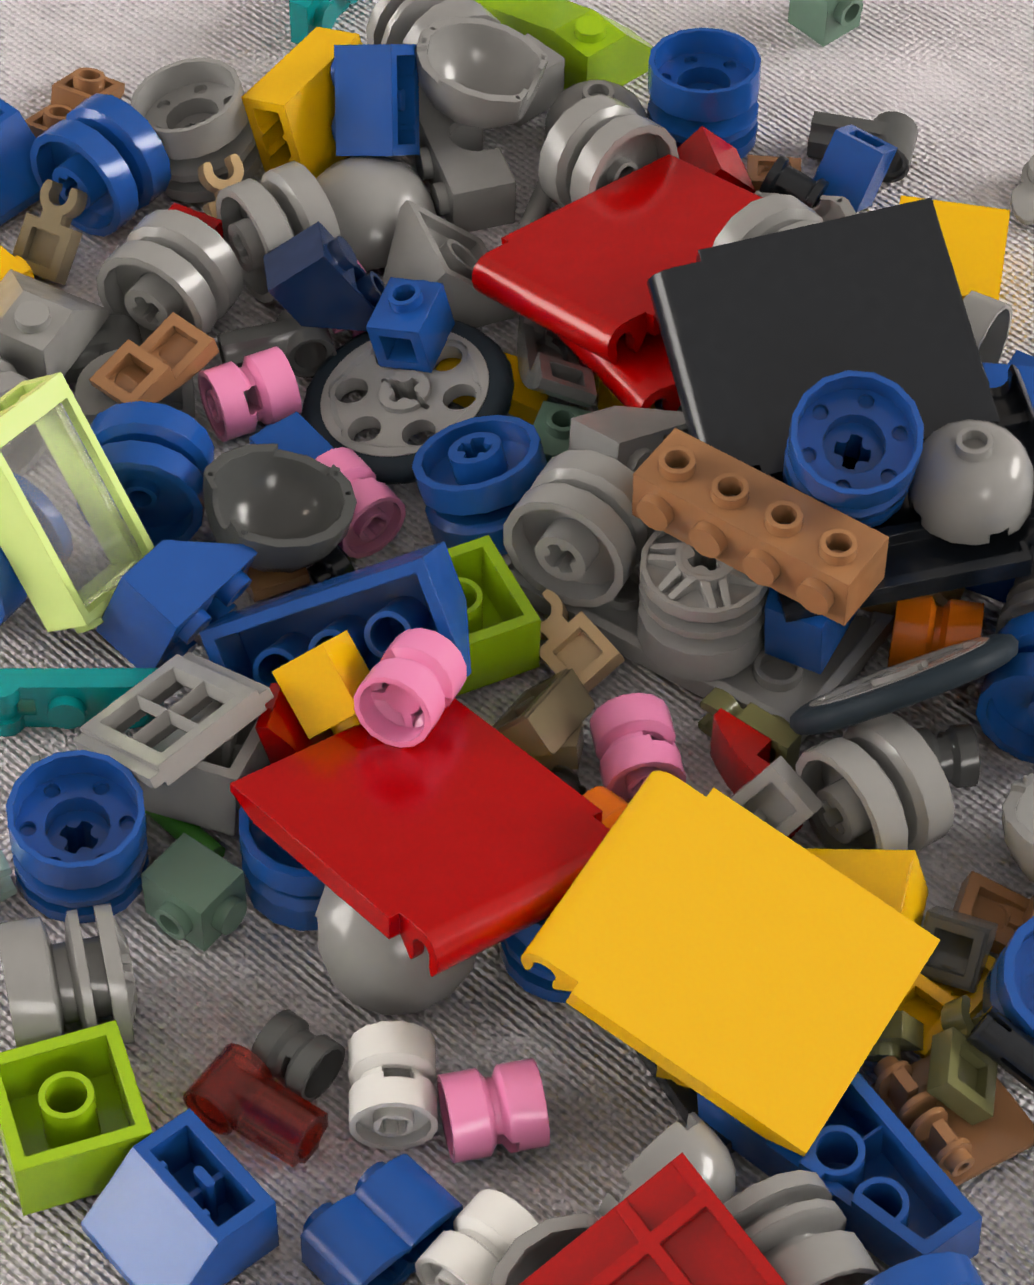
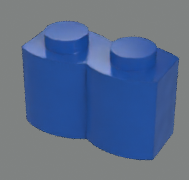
M406 1153L395 1157L387 1163L383 1161L377 1162L360 1177L354 1194L334 1204L332 1202L324 1203L308 1217L303 1226V1233L300 1235L302 1262L325 1285H402L412 1273L416 1272L415 1263L443 1231H454L453 1222L463 1210V1205Z

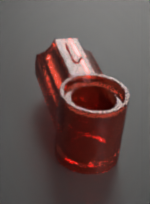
M230 1043L226 1045L183 1095L187 1109L190 1108L209 1130L225 1136L231 1134L234 1130L292 1167L301 1162L305 1164L319 1147L320 1140L328 1127V1113L274 1081L266 1064L249 1049L239 1044Z

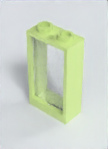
M62 372L22 381L0 397V547L47 632L74 628L76 633H84L104 622L102 616L121 577L154 548V545Z

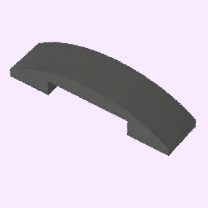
M519 315L517 359L519 374L525 387L580 406H593L597 397L593 370L580 366L579 358L554 332Z

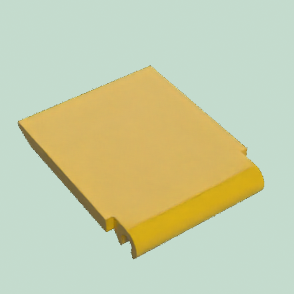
M659 770L653 771L648 775L523 952L521 963L525 970H530L535 963L546 966L556 977L552 983L553 989L571 991L566 1000L567 1004L763 1138L804 1157L937 947L940 939L714 787L706 797L674 775Z

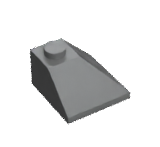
M406 200L400 207L382 280L385 286L390 277L443 283L454 320L475 328L512 319L517 314L511 309L480 294L473 287L472 271L479 258L488 252L482 240L419 205Z
M10 269L0 281V354L14 366L18 374L27 377L29 380L62 372L63 376H65L108 319V309Z

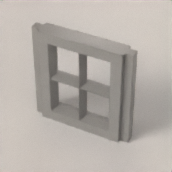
M188 652L184 656L176 654L80 727L82 733L74 738L73 742L78 750L109 755L130 769L136 780L153 789L158 788L162 784L168 787L267 710L265 704L273 699L274 696L268 686L194 653ZM183 686L191 690L168 709L160 706L163 701ZM213 701L223 704L199 724L190 720ZM146 714L155 717L131 737L123 734L125 730ZM180 729L186 732L185 735L163 752L153 749V747L175 730Z

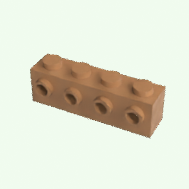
M677 428L672 430L633 473V516L641 519L648 527L657 531H664L694 547L701 555L715 558L744 573L756 584L768 586L799 602L811 613L823 615L845 626L884 579L889 536Z

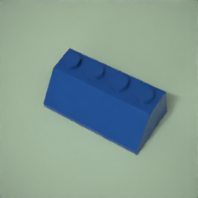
M445 541L224 614L199 632L210 661L270 687L271 683H277L272 671L345 630L350 634L370 671L381 661L385 651L398 635L407 629L424 628L436 631L448 638L463 656L467 666V677L471 674L467 600Z

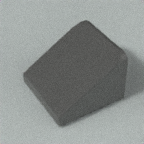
M940 906L927 910L922 928L939 938L940 942L920 973L929 980L975 993L991 951L998 924Z

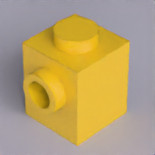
M347 630L272 671L273 676L309 739L331 728L335 735L360 724L354 710V695L370 670Z

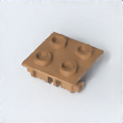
M930 1055L912 1064H909L906 1060L899 1061L894 1056H887L880 1060L873 1069L877 1079L870 1086L956 1187L1034 1146V1123L998 1078L996 1080L993 1117L971 1125L927 1092Z

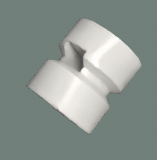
M380 1021L366 1025L356 1031L348 1042L349 1083L352 1085L349 1090L350 1134L358 1142L366 1146L383 1150L408 1149L430 1140L438 1130L437 1090L434 1085L437 1079L434 1036L427 1029L415 1023L404 1021Z
M493 1189L480 1190L453 1222L454 1231H443L415 1263L417 1276L422 1285H490L494 1268L513 1241L538 1225V1222L524 1207L506 1194Z

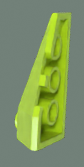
M474 0L486 8L501 24L507 25L523 35L529 33L564 57V90L573 84L589 80H606L623 86L648 72V61L653 46L631 29L593 9L567 0Z

